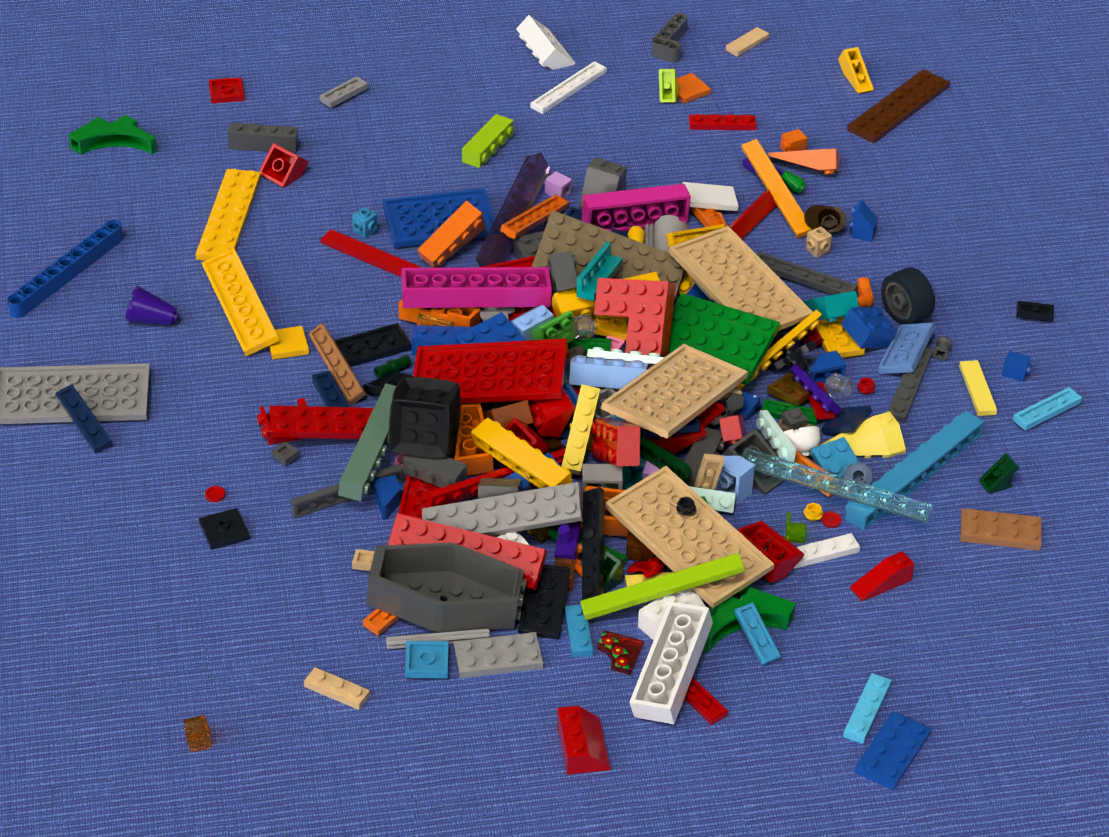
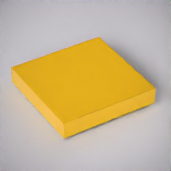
M302 326L275 330L280 341L269 345L272 360L309 354Z

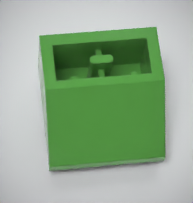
M571 310L564 312L531 329L532 340L567 338L568 343L575 340L573 312Z

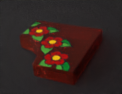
M604 630L597 650L604 652L610 658L611 670L631 675L643 649L644 641Z

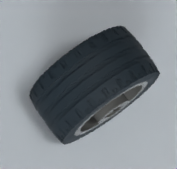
M912 267L905 268L889 275L883 280L881 294L884 306L893 320L900 325L915 324L933 313L935 309L934 291L927 277L918 269Z

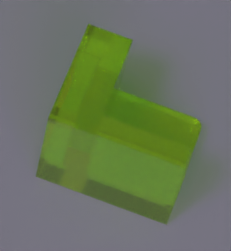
M786 512L785 539L790 543L805 544L806 524L790 523L791 512Z

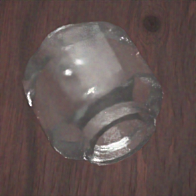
M588 314L573 317L575 339L592 338L595 330H597L596 320L592 319Z
M839 373L830 375L825 382L827 394L838 400L846 399L853 391L852 380Z

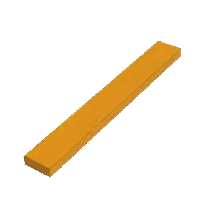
M755 139L742 144L743 152L766 189L771 192L774 202L797 239L806 236L807 232L812 229L805 223L804 213L758 140Z

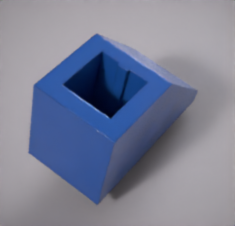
M859 200L857 206H853L851 216H854V220L850 224V230H852L851 237L872 242L876 233L878 218L863 200Z

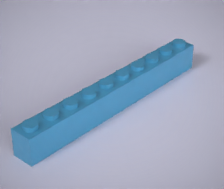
M967 411L957 415L951 423L946 424L937 434H933L926 443H922L906 459L898 462L881 479L874 481L871 487L866 491H862L856 499L849 501L845 508V520L865 531L982 436L984 421Z

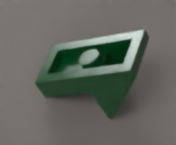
M1005 453L979 479V482L989 494L1012 488L1013 485L1008 479L1019 469V466L1010 455Z

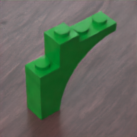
M127 115L120 117L112 123L97 117L68 134L70 149L80 155L106 147H131L150 154L157 152L156 138L138 128L137 121Z
M750 587L746 594H742L740 599L731 596L714 608L709 606L713 624L703 651L710 652L722 638L742 630L734 614L735 609L753 602L766 627L787 631L794 618L796 603Z

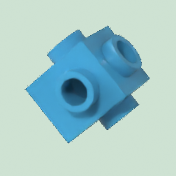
M363 207L352 215L354 233L366 239L378 231L377 214Z

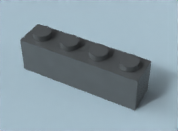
M230 123L228 144L231 150L269 152L272 144L275 143L294 154L297 153L299 145L298 127Z
M704 427L706 436L693 443L684 460L692 471L691 477L684 481L688 486L694 487L704 454L720 455V451H724L726 441L723 442L721 431Z

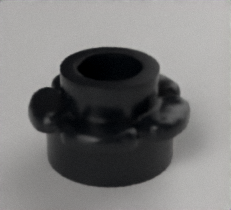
M690 497L680 498L676 506L677 512L682 515H691L696 510L694 500Z

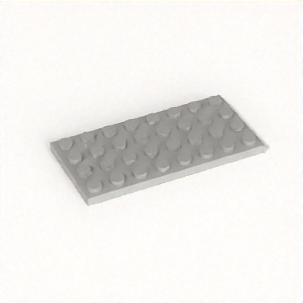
M150 364L0 367V424L73 422L55 395L56 392L73 384L98 422L147 420Z

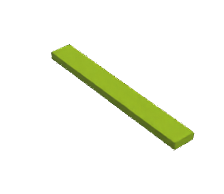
M739 553L585 599L580 601L585 620H589L743 573L745 570Z

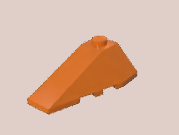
M837 149L768 153L771 159L824 172V175H833L834 172H839L841 153Z

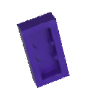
M580 524L560 525L554 553L556 560H576L582 531Z

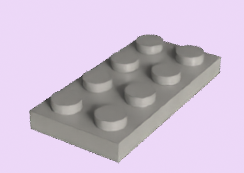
M536 632L453 642L459 678L543 669V660Z

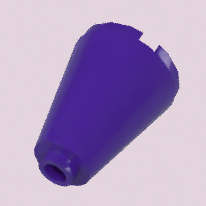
M140 286L135 287L132 293L133 298L129 301L126 311V321L172 325L173 322H177L179 312H176V307Z

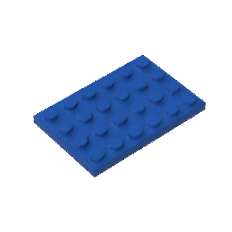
M485 188L382 199V206L394 248L422 245L466 200L482 213L485 223V229L473 239L498 236L499 230Z

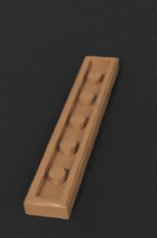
M321 323L308 335L347 401L354 405L367 393L329 330Z

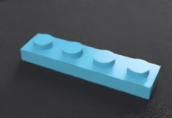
M1068 387L1014 414L1013 421L1026 431L1080 404L1082 397Z
M871 673L844 730V738L864 744L891 686V679Z

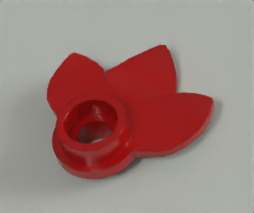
M658 557L651 558L648 561H638L629 566L627 573L643 571L644 577L649 578L662 573L665 563Z

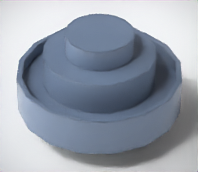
M859 462L850 464L843 473L844 484L852 491L865 490L872 482L870 468Z

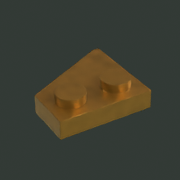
M787 373L767 386L768 394L796 406L809 399V392L801 386V383L793 381L791 373Z

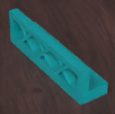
M605 242L577 277V297L594 301L596 299L598 278H612L622 266L623 258L611 255V242Z

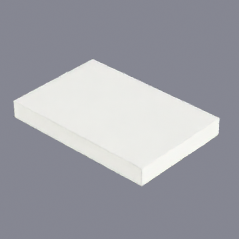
M682 183L686 185L691 196L689 207L728 211L738 210V202L733 186Z

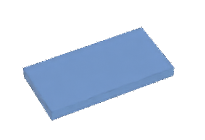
M934 323L899 325L898 331L878 367L879 374L914 372L935 330Z

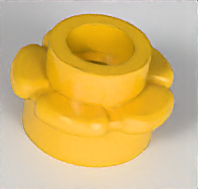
M817 503L808 504L803 512L810 521L819 520L823 515L822 507Z

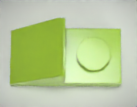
M659 69L660 102H677L680 84H677L676 69Z

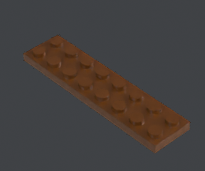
M923 69L848 124L847 131L875 144L949 88L950 81Z

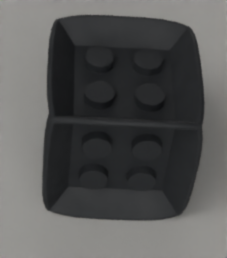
M425 377L402 378L394 390L390 407L389 446L391 452L420 458H447L455 446L459 427V384L448 380Z

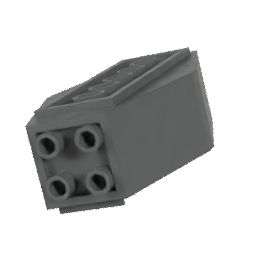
M454 543L376 546L369 573L366 604L436 632L486 628L489 630L513 629L515 621H520L522 608H518V606L522 607L524 593L520 592H525L526 579H523L524 570Z

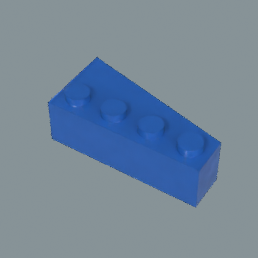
M413 325L412 355L417 354L418 346L458 344L455 341V336L472 327Z

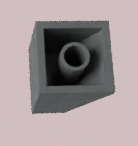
M595 157L587 168L579 209L582 210L583 195L626 190L627 167Z

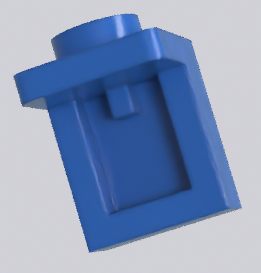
M744 391L742 393L745 396L744 405L733 413L737 415L743 414L744 420L747 421L756 408L761 410L763 406L759 402L761 399L758 396Z

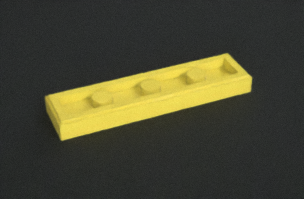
M978 360L960 361L959 368L977 415H996L997 408Z

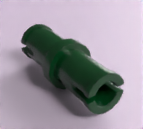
M408 355L395 360L390 359L387 363L374 368L375 376L381 378L411 366V359Z

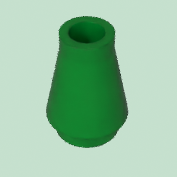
M785 170L780 176L793 193L799 194L806 186L803 178L788 170Z

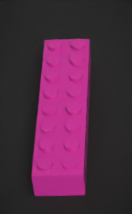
M549 267L401 269L403 308H524L541 305L545 307L551 306L552 287Z

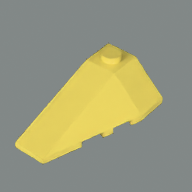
M891 412L872 416L865 420L854 432L841 433L820 444L823 445L845 437L855 456L871 458V455H882V458H889L906 453L900 425Z

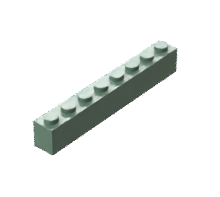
M385 383L340 479L339 496L361 502L364 494H368L370 482H373L376 476L375 470H379L382 462L381 456L385 457L387 444L389 445L390 407L396 386Z

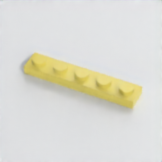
M581 384L561 466L577 475H580L600 392L599 388Z

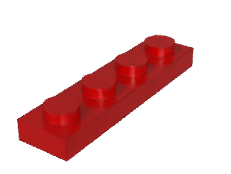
M689 114V130H756L755 115Z

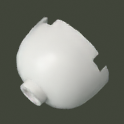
M818 426L784 431L796 448V451L806 457L810 456L809 452L812 448L820 444V430Z

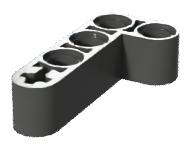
M675 14L652 39L651 54L653 57L672 63L680 61L681 44L678 41L687 31L688 17L686 14Z

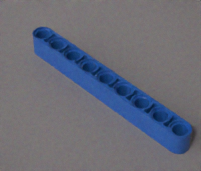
M119 220L108 221L11 294L7 299L10 316L22 318L123 240L122 223Z

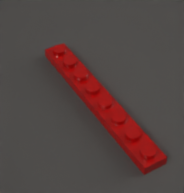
M566 448L550 453L560 466H562ZM505 467L429 491L427 506L429 508L460 502L470 497L478 496V485L482 478H506L514 473V471Z

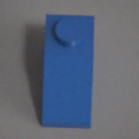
M837 350L820 354L810 370V377L815 382L823 383L844 379L846 363Z
M396 475L377 478L373 481V495L382 520H387L401 503L403 485L402 482H398Z

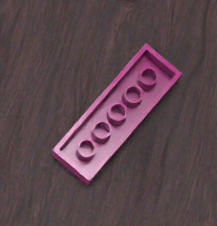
M685 184L583 195L581 221L608 231L612 230L607 229L606 226L619 231H629L631 227L622 225V223L640 226L642 229H645L646 224L654 225L655 221L663 215L677 216L679 221L682 223L685 221L688 224L691 196ZM613 224H619L620 227L614 228Z

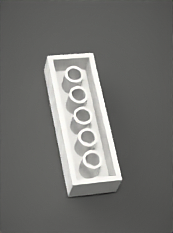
M669 601L630 699V706L635 718L675 724L713 624L708 607Z

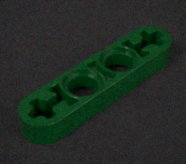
M640 434V457L659 469L667 466L683 482L691 477L692 471L689 465Z

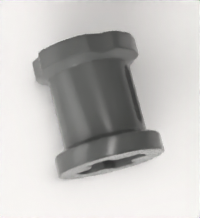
M945 336L937 338L936 347L932 352L933 357L940 361L946 360L949 355L948 350L952 347V341Z

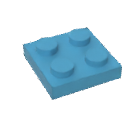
M845 437L812 448L809 452L816 464L840 480L843 479L846 467L852 463L859 462Z
M406 641L405 678H448L449 641Z

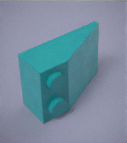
M856 291L803 301L813 312L817 309L822 314L819 320L826 319L827 322L837 321L839 316L845 319L850 308L859 307Z

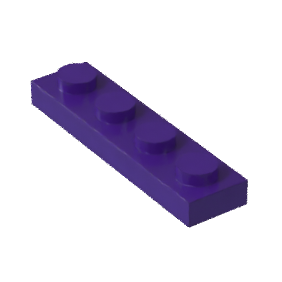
M796 363L790 368L795 373L793 377L799 383H805L803 387L810 394L813 392L811 396L819 403L823 402L821 406L827 412L832 410L838 415L843 410Z

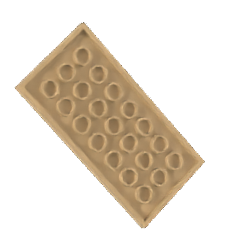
M729 226L669 247V254L717 304L778 321L781 325L779 331L802 322L813 313Z
M683 344L603 401L601 409L668 439L744 381L748 376V371Z
M667 466L605 502V508L673 572L739 553L745 572L691 588L712 608L774 569V563ZM680 498H692L696 506L695 512H692L691 515L678 513L676 506Z

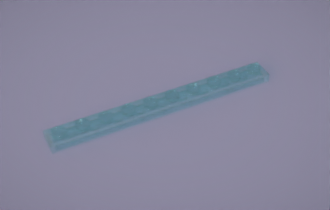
M745 448L741 457L755 465L754 471L923 523H928L933 512L934 505L749 448Z

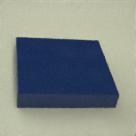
M871 407L842 408L843 410L838 415L835 414L834 419H829L821 428L822 433L854 432L873 412Z

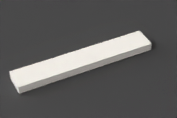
M595 61L531 102L530 108L541 114L546 113L605 74L607 67Z

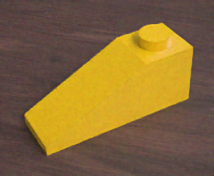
M859 48L843 50L838 61L843 74L856 92L862 94L874 91Z

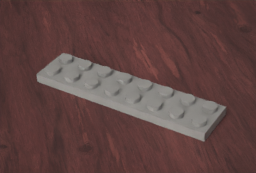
M575 482L423 508L422 519L489 536L583 521L580 484Z

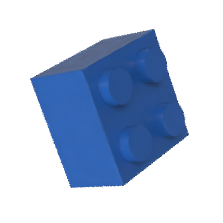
M878 307L850 308L841 324L861 349L888 347L898 331Z

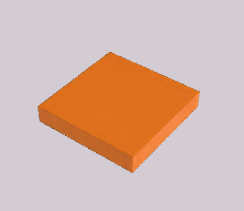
M693 73L677 78V84H680L678 99L683 103L711 94V88Z

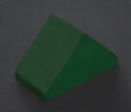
M606 551L604 554V594L622 583L623 561L609 551Z

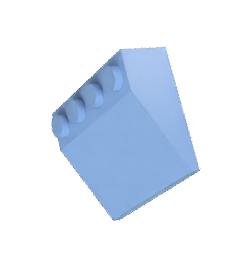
M577 355L572 357L570 362L569 385L583 384L593 387L621 389L648 370L649 366L648 363H644L641 360L626 362L624 359L619 358L606 360L604 357H595L590 359L583 355Z

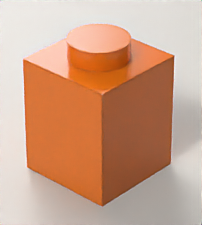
M799 129L781 135L780 148L784 152L804 151L807 149L808 138Z

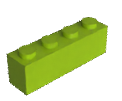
M495 114L462 148V162L480 168L505 144L509 137H512L514 134L513 120Z

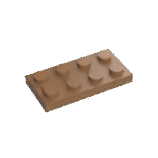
M962 508L960 542L1040 550L1041 517Z

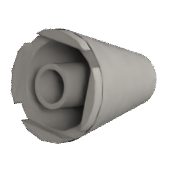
M661 216L654 224V248L669 253L666 234L689 230L687 223L679 221L677 216Z

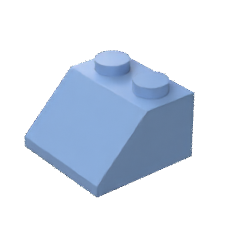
M541 305L514 318L510 322L528 341L532 340L531 329L554 318V315L544 305Z
M724 456V464L715 490L736 493L734 504L738 505L752 494L755 465L741 456Z

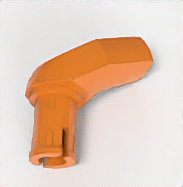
M858 278L859 307H870L873 304L869 278Z

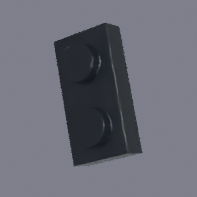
M1017 301L1016 318L1053 322L1054 305Z

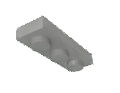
M356 76L320 95V102L332 108L368 89V83Z

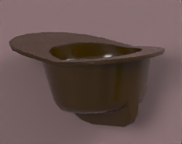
M813 205L806 210L804 215L805 223L809 228L814 230L823 227L829 233L840 231L847 221L844 211L834 206Z

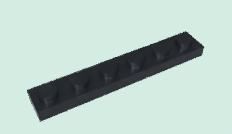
M600 487L583 492L582 600L604 594V490Z

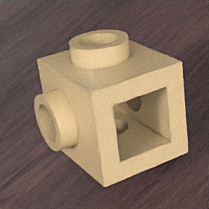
M823 227L807 232L805 249L815 258L830 253L832 235Z

